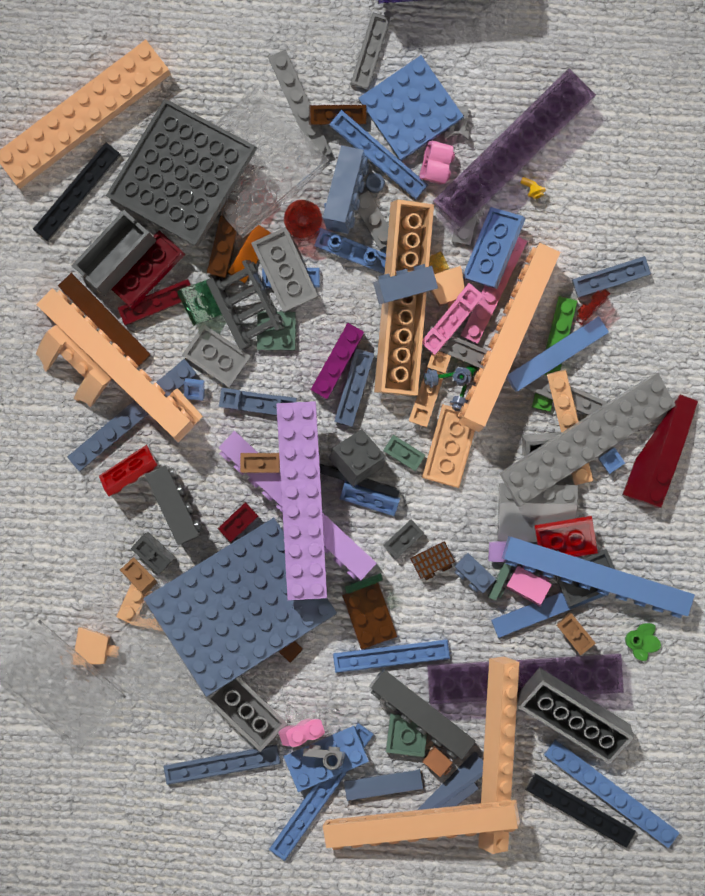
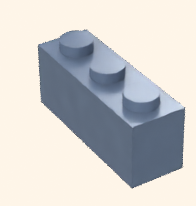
M425 264L415 266L414 271L408 272L407 269L396 271V276L390 277V274L378 276L379 280L373 282L379 304L438 289L433 267H425Z

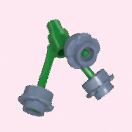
M472 365L466 368L458 367L455 372L440 375L437 374L436 370L428 369L424 373V382L430 388H433L434 385H438V379L453 377V380L459 386H463L460 396H454L453 400L450 401L452 409L459 412L464 403L468 402L464 395L468 384L477 371V367Z

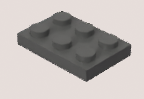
M607 549L583 558L584 560L615 569ZM554 575L568 607L601 594L597 592L598 588L591 586L590 590L579 587V582L572 581V584L560 581V576Z

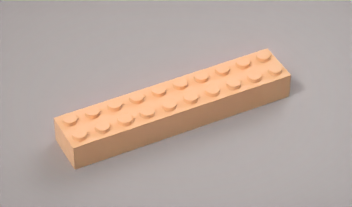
M145 39L0 149V165L16 186L21 189L169 77L171 73L168 67Z
M398 199L391 202L384 275L396 276V271L403 269L411 272L414 271L415 266L425 264V267H429L434 204ZM427 292L382 304L374 393L410 397L418 396Z
M539 243L536 248L532 247L525 260L528 265H524L518 276V279L521 281H518L510 295L513 299L510 298L503 311L506 315L502 316L501 320H499L495 329L498 333L494 334L488 345L491 349L490 351L487 350L481 361L483 368L477 371L473 382L476 384L475 386L472 385L471 389H469L465 398L468 402L464 403L459 411L460 424L478 432L485 427L560 255L559 251Z
M52 288L36 305L158 424L179 442L194 427L191 422L193 418L184 409L179 411L177 402L170 396L166 398L164 396L166 392L156 382L151 384L152 379L142 369L138 371L137 368L139 366L129 356L123 357L125 353L115 343L111 345L110 342L112 340L101 329L97 331L98 327L87 316L83 318L85 314L74 303L70 305L71 301L62 291L56 292Z

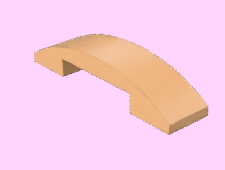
M440 351L436 355L432 353L425 373L430 369L436 370L438 375L445 374L451 355ZM423 377L409 422L427 428L443 378L438 379V385L430 388L429 385L425 384Z

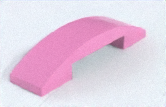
M468 283L438 323L423 338L422 344L436 355L466 320L484 295Z

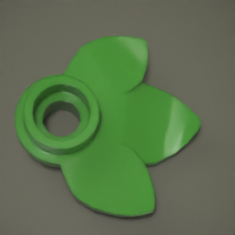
M644 623L637 630L627 633L625 643L632 649L636 659L647 661L648 652H656L661 648V642L657 637L653 636L656 625ZM634 637H637L636 643L633 642Z

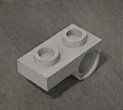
M309 745V748H304L303 756L323 758L324 766L327 769L335 770L342 766L345 752L340 751V747L329 746L328 750H321L320 745ZM332 755H335L338 759L335 766L329 764V758Z

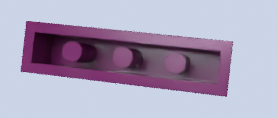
M350 323L346 324L310 389L311 392L328 401L364 336V331Z

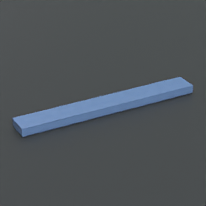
M358 723L355 728L365 748L374 733ZM347 772L312 787L269 848L271 852L282 860H286Z

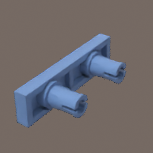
M321 228L314 247L379 273H385L386 253Z

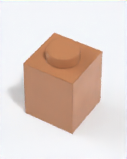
M435 745L422 759V762L439 777L443 774L446 776L453 768L451 766L452 760Z

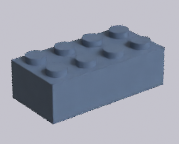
M341 145L323 214L327 230L349 234L350 228H354V212L359 209V193H362L364 190L365 182L363 177L367 175L369 170L367 157H365L364 150Z

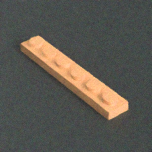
M566 370L547 374L561 433L579 422ZM589 462L571 473L574 485L593 481Z

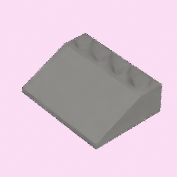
M499 483L497 541H507L508 536L526 542H537L534 525L575 519L577 515L578 485H553L519 507L516 505L505 483Z

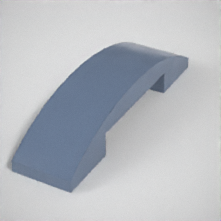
M221 388L219 407L277 415V403L297 402V398Z

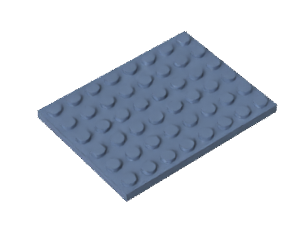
M274 517L143 598L205 697L210 696L337 614L328 598L287 599L284 531Z

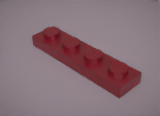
M186 279L145 296L133 310L125 304L118 307V311L124 325L127 326L193 299L196 296L189 279Z

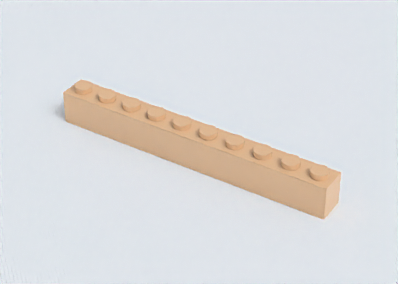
M505 656L489 658L481 803L511 800L519 662ZM500 830L493 834L479 833V848L492 854L508 851L509 832Z
M509 800L328 819L323 824L326 848L339 850L344 848V846L358 848L363 844L377 846L383 842L396 844L402 840L416 842L422 838L435 840L441 836L454 838L461 834L474 836L480 832L485 834H493L500 830L513 832L518 829L520 820L517 801Z

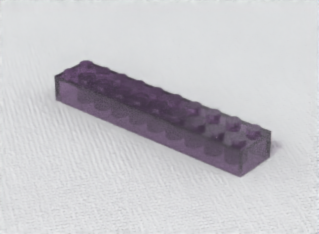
M568 68L433 200L434 208L459 232L594 100L596 94Z
M619 652L513 659L519 662L518 692L535 672L541 668L583 695L624 693L622 658ZM489 660L426 664L429 704L487 701Z

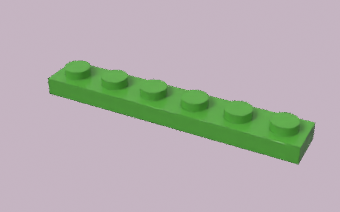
M558 297L546 349L569 335L577 300ZM562 363L554 367L544 375L547 376V374L560 371ZM535 393L532 408L550 412L553 400Z

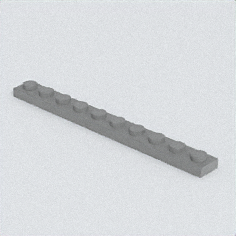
M453 335L439 350L479 369L483 368L481 361L487 352L486 349ZM513 362L508 374L521 365ZM542 375L523 387L553 400L546 375ZM571 387L576 411L589 416L608 403Z

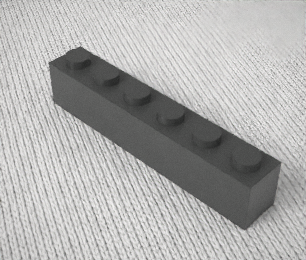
M382 669L370 684L369 688L372 689L371 694L379 700L381 697L387 701L386 706L394 712L398 709L403 713L401 717L409 724L412 721L417 724L416 729L423 735L427 733L433 737L431 741L437 746L441 747L444 745L448 749L446 753L454 759L457 757L463 759L476 742L385 669Z

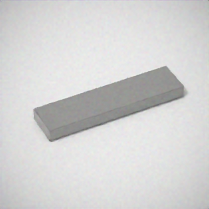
M372 13L350 83L351 86L369 90L391 17Z

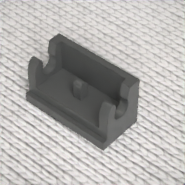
M149 532L143 534L131 547V550L158 575L176 558Z

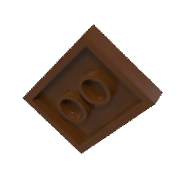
M378 582L342 595L361 650L397 637Z

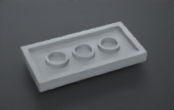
M286 227L251 243L283 313L318 297Z

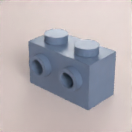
M467 552L454 565L457 569L455 573L462 580L464 578L468 579L471 582L469 586L476 593L478 591L484 593L496 580Z

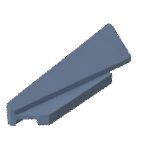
M473 752L417 810L457 806L476 792L479 788L475 781L483 775V760L478 753Z

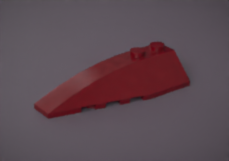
M681 394L675 400V406L667 412L640 454L636 457L622 495L656 508H662L698 403L697 400Z

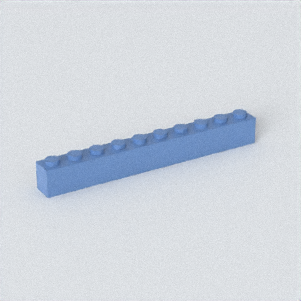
M508 536L502 559L506 560L505 564L517 567L518 563L524 565V570L535 573L537 569L543 571V576L553 578L554 575L560 576V581L572 584V581L580 583L579 587L588 590L592 586L598 588V593L608 596L609 592L616 594L615 598L627 601V598L635 600L634 604L645 607L646 604L653 606L652 610L663 613L665 609L671 611V616L682 618V615L689 616L695 594L510 536Z

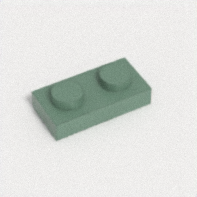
M395 435L391 437L383 450L414 471L417 470L426 456Z
M503 562L488 595L489 598L496 601L497 597H502L505 590L502 586L505 580L509 581L513 573L511 565Z

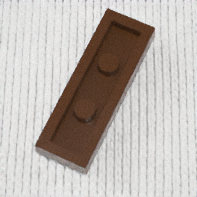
M309 105V125L330 124L341 110L357 124H366V105Z

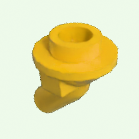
M522 177L520 184L530 187L528 197L538 199L544 196L545 187L539 186L533 180Z

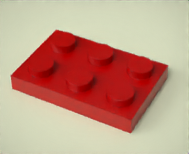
M145 445L99 475L104 491L110 497L113 494L119 493L126 485L136 482L143 474L153 471L158 464L149 447Z
M592 516L534 525L539 546L574 557L598 553Z

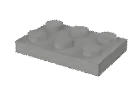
M205 324L202 325L182 354L183 357L229 388L251 358L249 354L240 350L236 345Z

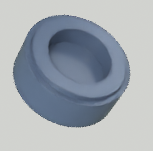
M377 173L370 174L366 179L367 190L371 193H379L383 190L385 185L384 178Z

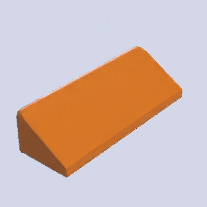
M257 223L255 224L228 271L230 276L245 268L242 263L244 260H251V262L257 264L259 259L251 243L271 234V232ZM249 275L239 281L245 284Z

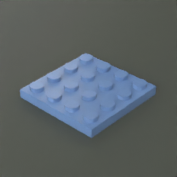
M422 55L358 98L362 105H366V111L400 161L464 118Z

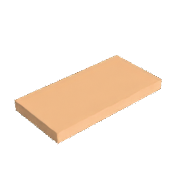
M442 404L422 478L459 488L475 430L460 424L459 412L453 410L451 406Z

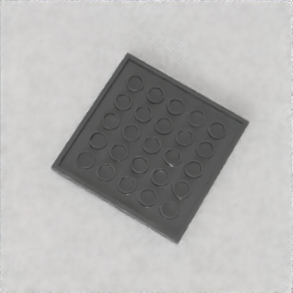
M164 99L106 196L198 248L258 148L179 105Z

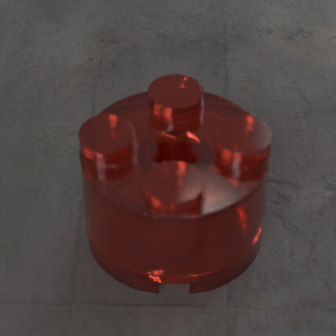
M297 200L292 202L286 209L284 225L292 238L297 241H308L319 234L322 228V214L318 206L313 202ZM300 217L307 219L306 224L299 223Z

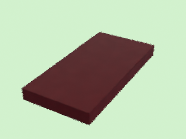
M160 230L153 236L157 241L111 289L132 310L186 255Z

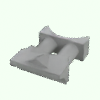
M468 106L458 107L464 118L458 122L459 131H455V125L447 129V132H445L446 141L453 135H462L469 140V131H466V119L469 116Z

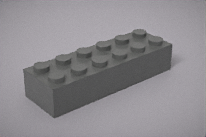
M541 668L535 672L517 693L519 709L608 764L634 738L631 724Z

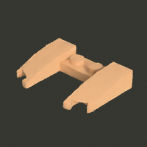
M55 325L44 335L36 355L40 358L46 372L51 368L59 354L63 356L85 378L73 399L78 402L83 401L91 407L112 378L58 325Z

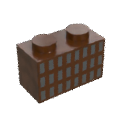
M445 541L410 558L419 578H424L425 581L436 576L434 572L440 569L444 572L452 568V563L455 562Z

